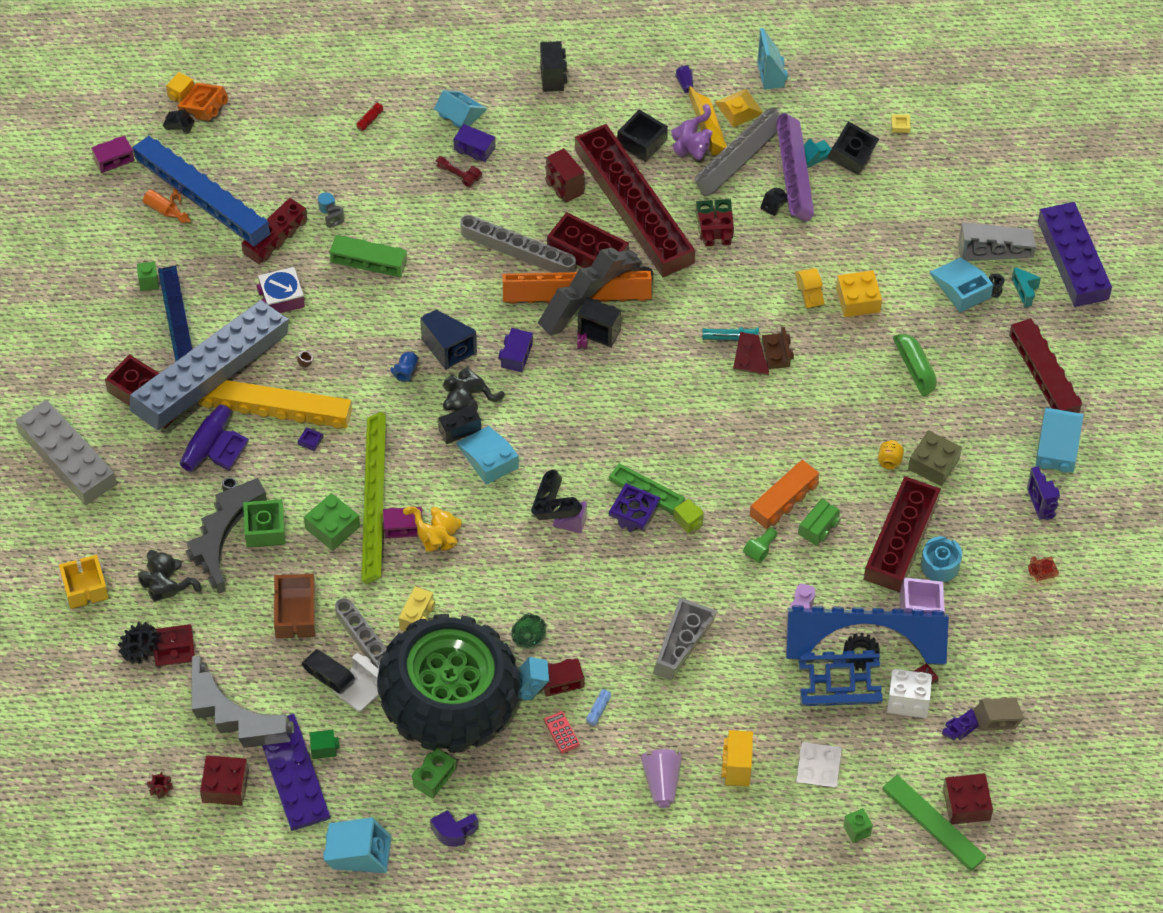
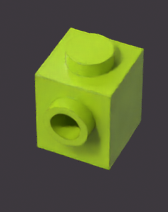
M690 499L674 508L673 519L688 534L702 527L704 512Z

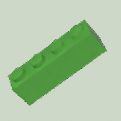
M336 235L329 252L330 263L400 278L407 263V250L380 243L367 242L366 240L353 239L347 236Z

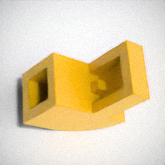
M808 268L795 271L798 290H802L805 308L824 305L821 288L823 284L816 268Z

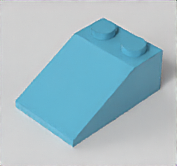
M760 28L757 64L763 89L785 87V80H788L787 70L783 68L784 57L780 56L779 49L764 28Z
M490 426L456 442L458 448L486 485L519 468L518 454L509 442Z

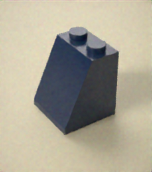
M438 310L426 313L420 318L421 339L445 370L477 353L475 329Z

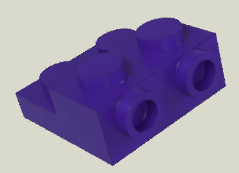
M1039 466L1031 468L1027 485L1031 501L1039 520L1053 519L1056 516L1055 510L1059 505V489L1054 486L1053 481L1046 482L1045 474L1041 473Z

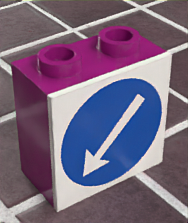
M294 267L258 276L259 284L256 285L258 295H262L263 299L261 300L279 313L305 307L304 295Z

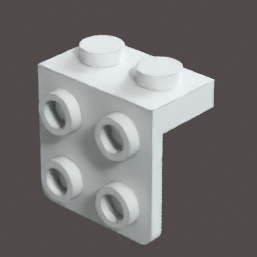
M357 652L352 657L353 667L349 670L354 675L355 681L341 694L334 690L332 691L357 712H362L379 696L377 690L379 667H375L368 657L361 656Z
M892 670L887 713L927 718L932 676L923 672Z

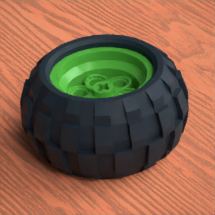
M437 614L428 621L426 619H419L409 624L406 631L402 634L399 632L381 658L377 678V690L381 699V706L389 722L397 724L396 728L399 734L408 741L416 740L420 742L422 748L435 751L436 748L448 749L449 753L462 752L469 745L478 747L488 742L492 737V733L495 731L498 733L511 718V713L517 704L520 688V673L515 664L516 659L508 644L500 641L499 634L488 625L481 626L476 624L474 618L464 615L461 616V619L450 618L449 614Z

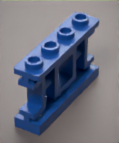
M874 650L863 651V654H855V651H844L843 655H835V652H823V655H815L814 652L803 653V656L798 658L799 670H809L810 688L800 689V707L881 704L883 701L881 686H871L870 668L880 667V653H875ZM873 660V662L865 663V673H854V663H846V661ZM811 662H833L832 664H825V675H814V664H806ZM830 669H849L850 687L831 688ZM856 681H866V692H874V694L847 693L855 692ZM815 683H826V693H834V695L807 696V694L815 693Z

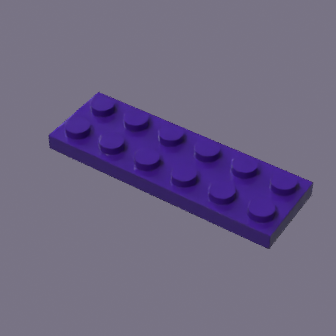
M290 714L287 717L294 725L291 742L262 745L289 827L291 831L329 820L330 814L295 714Z

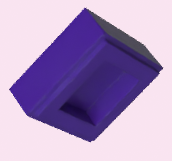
M306 427L298 440V445L315 451L324 437L323 433Z

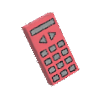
M563 711L544 718V722L561 754L579 747V741Z

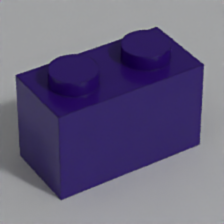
M465 124L462 125L453 139L454 150L485 163L496 148L495 136Z
M511 328L509 335L506 334L505 347L500 349L498 360H501V368L523 373L533 345V333Z

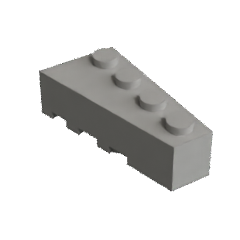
M964 222L961 224L958 247L960 257L966 261L1034 258L1036 245L1033 229Z
M680 598L653 674L672 680L714 622L717 610Z

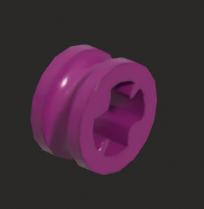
M577 333V350H580V348L587 350V333L583 335Z

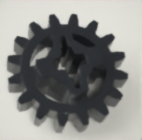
M138 622L137 627L131 625L130 631H124L126 635L120 636L122 642L118 644L121 648L118 652L131 664H134L135 661L140 664L142 659L148 661V656H154L153 650H158L156 644L160 643V640L157 638L160 634L152 625H149L147 622L142 625Z

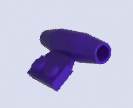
M221 404L218 405L203 420L189 441L182 456L180 466L183 469L192 472L209 456L214 464L228 471L231 470L248 444L249 439L233 430L224 431L231 415V410Z

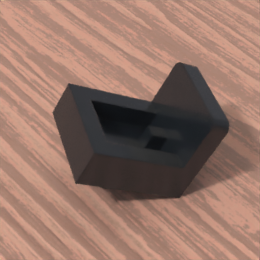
M185 109L171 111L166 115L162 126L166 130L181 128L185 134H189L194 124V119Z
M774 187L765 193L760 209L773 216L777 215L780 206L788 202L787 193L781 188Z

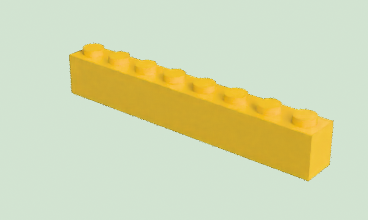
M225 380L198 400L199 405L205 408H216L221 404L230 410L239 411L243 414L252 413L262 417L271 416L280 420L290 419L299 423L309 422L318 426L328 425L338 429L348 427L352 412L350 399Z

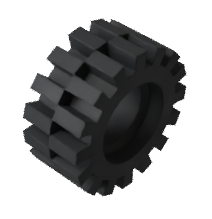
M856 633L853 638L850 636L848 641H845L843 652L854 651L855 648L862 647L879 653L880 648L878 642L875 643L876 639L874 637L870 639L871 635L867 634L864 637V633H860V636ZM873 660L846 661V663H854L855 671H858L859 668L865 671V663L873 662Z

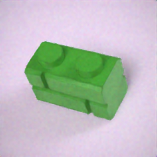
M821 499L800 523L798 534L815 545H818L820 541L824 542L830 534V529L832 527L835 529L839 525L841 520L839 518L840 510L830 505L824 499Z

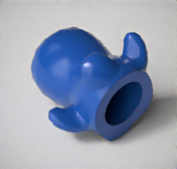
M405 352L399 358V365L395 364L394 367L390 368V371L399 381H411V374L415 371L419 359L415 353Z

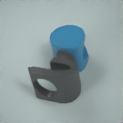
M325 192L318 196V206L322 213L328 214L325 217L326 226L332 228L342 224L345 219L344 209L335 205V198L331 193ZM333 218H338L337 221L330 223Z

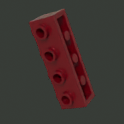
M292 198L286 200L267 218L270 230L269 236L256 246H252L246 240L241 243L243 254L257 264L267 260L275 249H279L288 237L293 236L297 228L306 223L307 209Z

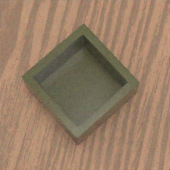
M928 430L910 456L908 470L942 486L960 460L962 447Z

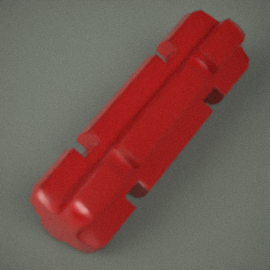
M375 103L362 119L356 123L357 128L364 131L368 127L367 125H370L383 111L382 104Z

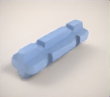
M601 690L599 697L590 710L591 713L586 718L588 724L592 726L597 724L598 718L601 717L607 705L606 703L611 698L610 691Z

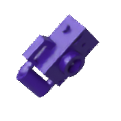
M971 708L959 718L954 717L945 724L947 728L942 730V735L951 740L956 738L962 740L978 728L979 724L973 709Z

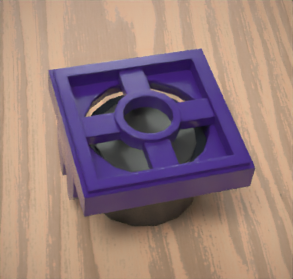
M625 483L609 510L608 516L618 519L621 529L627 527L628 532L634 529L644 530L659 505L661 497Z

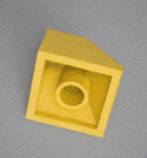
M747 89L715 102L733 128L755 119L763 113Z

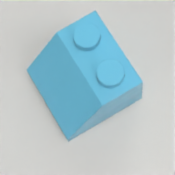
M450 90L442 91L434 107L439 112V116L445 119L449 118L453 121L452 124L459 128L463 124L470 126L487 110L486 107L464 93Z

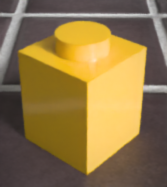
M178 72L166 85L168 97L172 101L180 103L194 86L193 79Z

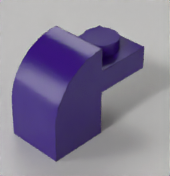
M448 810L430 819V827L436 838L442 844L450 847L464 845L465 835L470 836L479 828L478 818L474 813L458 822L454 820Z

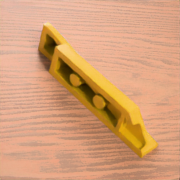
M689 86V97L696 117L705 113L703 105L707 104L711 108L710 117L707 121L699 123L701 131L704 129L712 130L709 150L711 156L718 155L727 145L724 142L711 100L695 92Z

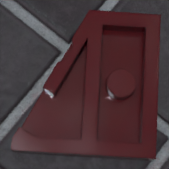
M740 332L733 366L734 370L769 376V369L759 335Z

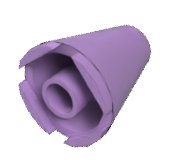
M663 749L653 750L652 755L647 756V752L641 755V762L653 803L658 805L659 808H668L670 804L674 803L682 760L681 752L675 754V750Z

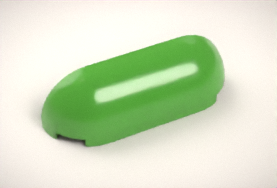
M908 334L893 336L892 339L921 396L930 394L936 387L937 378L920 343L916 338Z

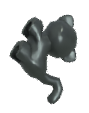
M469 367L461 370L458 378L452 374L443 383V388L446 391H451L447 394V399L443 403L445 410L457 411L473 405L477 411L478 405L471 393L483 392L487 399L493 402L502 400L505 396L504 391H499L496 395L492 394L485 385L484 380L479 375L473 373Z
M148 551L147 568L150 573L142 570L138 573V581L143 588L148 587V594L153 602L173 597L188 585H192L195 592L201 591V584L196 578L187 577L179 584L167 578L181 567L182 562L179 559H174L164 552Z

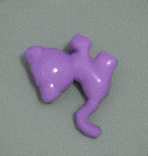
M703 105L705 112L703 115L686 120L671 130L672 137L676 141L673 144L674 151L681 158L689 153L696 160H700L704 153L708 151L712 130L704 129L701 132H697L699 123L707 121L710 117L711 108L709 105Z

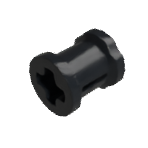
M992 274L989 276V280L993 284L991 296L999 297L1003 292L1002 286L1005 280L1000 274Z

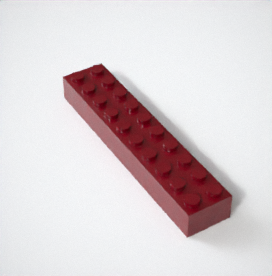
M604 124L575 136V152L661 276L665 277L694 264V247L608 125Z

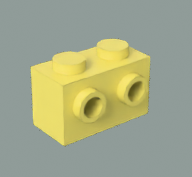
M414 587L399 616L400 630L406 631L409 624L419 619L427 620L429 613L435 607L432 592Z

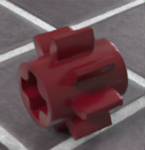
M162 772L152 775V782H147L148 788H150V795L155 794L158 796V799L163 796L168 797L169 790H173V784L170 783L171 777H165Z

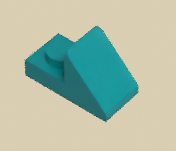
M810 138L804 144L807 168L828 159L827 157L832 148L825 140L815 144Z
M1014 268L1012 281L1024 307L1032 306L1033 298H1035L1034 289L1039 288L1041 278L1022 269Z

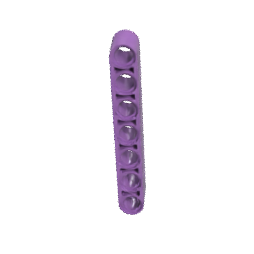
M782 113L777 118L776 125L789 211L791 215L807 222L813 217L814 208L801 124L796 118L787 113Z

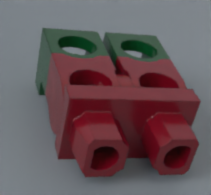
M731 199L715 200L714 208L713 200L696 201L695 212L698 220L700 240H703L706 247L713 246L715 244L714 239H721L722 245H731L734 233ZM720 205H727V208H718V207H719ZM702 206H708V207H709V209H700V208H701Z

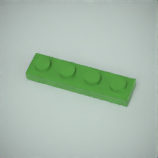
M620 463L609 476L610 482L622 488L627 483L661 497L658 507L673 515L674 508L685 501V497Z

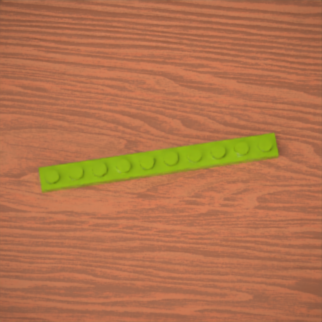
M381 411L367 418L361 581L365 584L381 578L386 414Z

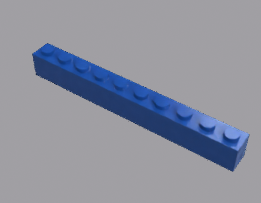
M148 135L132 147L135 159L252 246H256L270 235L269 222L266 218L260 217L252 208L249 209L240 199L234 198L229 191L220 188L218 183L209 180L204 173L201 174L193 165L186 163L181 156L178 157L170 148L164 147L159 140L153 139Z

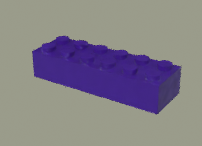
M1071 202L1040 209L1038 224L1073 306L1078 307L1109 300L1112 285L1076 203Z

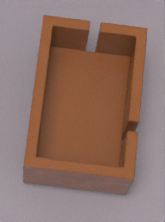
M314 574L274 575L275 637L294 638V634H297L298 638L315 637Z

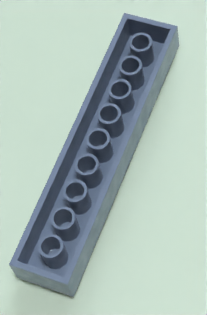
M260 300L130 395V411L156 430L161 429L284 338L288 332L289 319Z

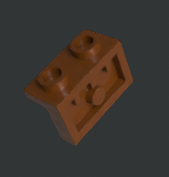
M781 327L780 333L762 335L768 369L790 367L791 360L794 359L793 349L789 348L791 343L790 334L786 333L785 327Z

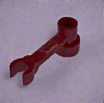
M442 156L435 160L438 162L437 167L463 179L462 183L468 188L482 177V172L475 166H471L465 172L450 164Z

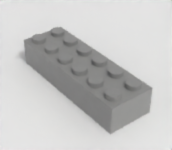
M48 400L40 403L15 420L19 434L85 506L117 485L115 473Z

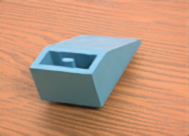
M961 257L930 272V275L959 312L991 298L992 282L983 271Z

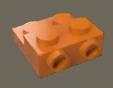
M196 82L177 107L179 110L185 109L188 113H193L196 119L210 121L213 117L217 116L219 108L228 102L229 96L223 86Z

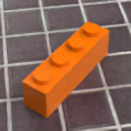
M802 459L750 506V517L766 529L771 525H776L784 513L788 514L796 502H801L805 498L807 492L816 489L819 484V472Z

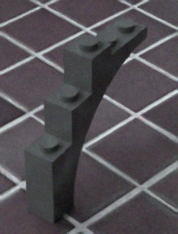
M613 248L600 250L591 267L579 269L570 286L557 289L538 324L550 335L561 333L587 297L590 298L598 289L618 275L638 268L643 261L631 250L621 252Z
M259 478L216 494V503H214L216 512L201 518L202 526L200 530L202 536L187 541L188 550H186V555L189 561L193 560L195 566L201 565L203 572H208L210 586L212 589L216 588L218 594L226 591L220 571L221 551L232 528L244 517L243 502L267 500L266 492Z

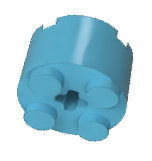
M943 536L930 539L922 553L921 569L931 581L941 582L949 581L957 576L962 559L960 545L953 539L951 541Z

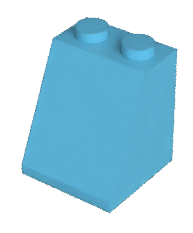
M1045 408L1035 466L1043 469H1056L1061 472H1074L1084 414Z
M373 817L329 823L328 832L326 833V848L323 853L324 861L332 869L387 873L392 836Z

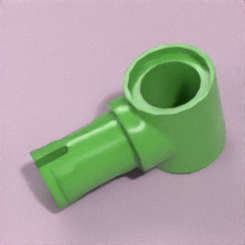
M769 527L761 537L756 538V540L751 538L745 545L743 553L761 563L769 552L770 543L777 537V531Z

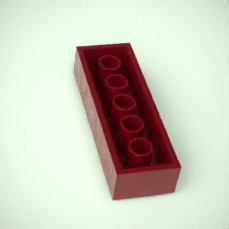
M904 476L865 567L863 580L900 592L903 579L908 576L939 502L941 488Z

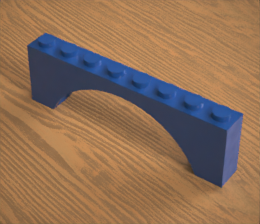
M792 605V608H787L786 659H798L799 656H803V653L811 652L823 638L841 628L857 624H874L888 627L907 637L919 649L927 664H947L949 616L943 610H932V613H924L922 609H912V612H904V609L894 608L892 611H884L883 608H872V611H865L862 607H852V610H844V607L833 606L832 609H824V606H812V609H807L803 605Z

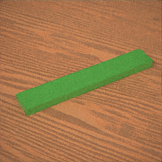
M896 775L883 786L882 790L970 871H973L986 859L984 853L901 777Z

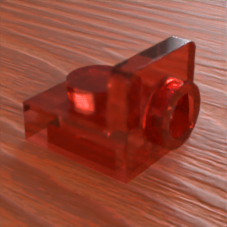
M1036 556L1031 557L1028 571L1031 576H1034L1036 582L1059 575L1052 556L1037 560Z

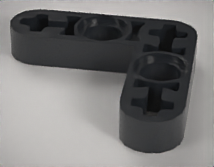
M554 469L544 474L531 508L532 514L538 520L574 517L582 510V504L575 497L556 499L562 477Z

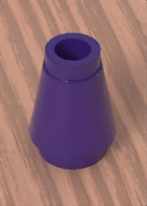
M689 66L677 68L675 76L684 93H689V86L694 89L692 70Z

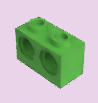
M438 748L432 753H428L423 765L420 768H416L412 774L413 787L433 799L457 769L456 759ZM437 763L443 764L442 766H435ZM425 778L431 779L430 781H423Z

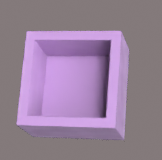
M913 578L903 579L899 593L900 609H904V612H912V609H922L924 613H932V610H943L945 613L943 582Z

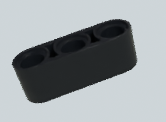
M318 649L302 661L303 668L309 674L339 694L355 681L354 675L347 668Z

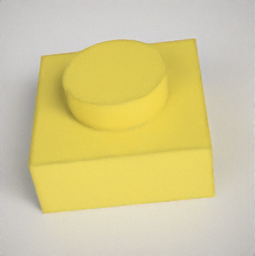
M892 114V133H910V114Z

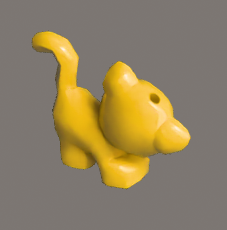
M409 506L403 509L405 515L413 514L415 516L417 534L424 544L426 552L436 551L439 547L441 551H446L457 545V539L452 535L462 526L461 519L456 518L448 511L432 507V525L423 523L421 511L416 507Z

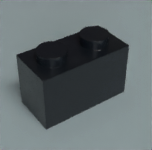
M470 405L439 417V432L447 445L481 430V418L475 407Z

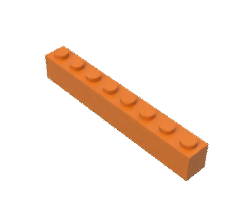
M626 271L607 282L590 298L603 302L609 300L627 301L629 299L645 301L652 299L651 271ZM577 272L502 274L503 302L516 303L526 301L527 303H534L536 301H545L550 303L557 289L570 286Z

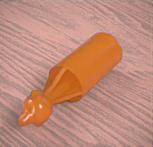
M152 189L145 193L143 203L166 217H177L181 223H191L188 214L180 212L173 201Z

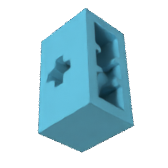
M529 657L518 668L520 673L518 698L532 700L549 682L547 660Z

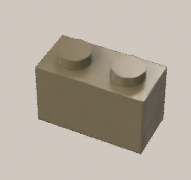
M984 698L979 701V704L973 710L981 731L1016 729L1024 719L1017 698Z

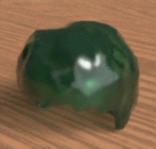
M532 613L524 614L512 626L511 638L516 646L532 650L540 646L546 639L547 625L538 615Z

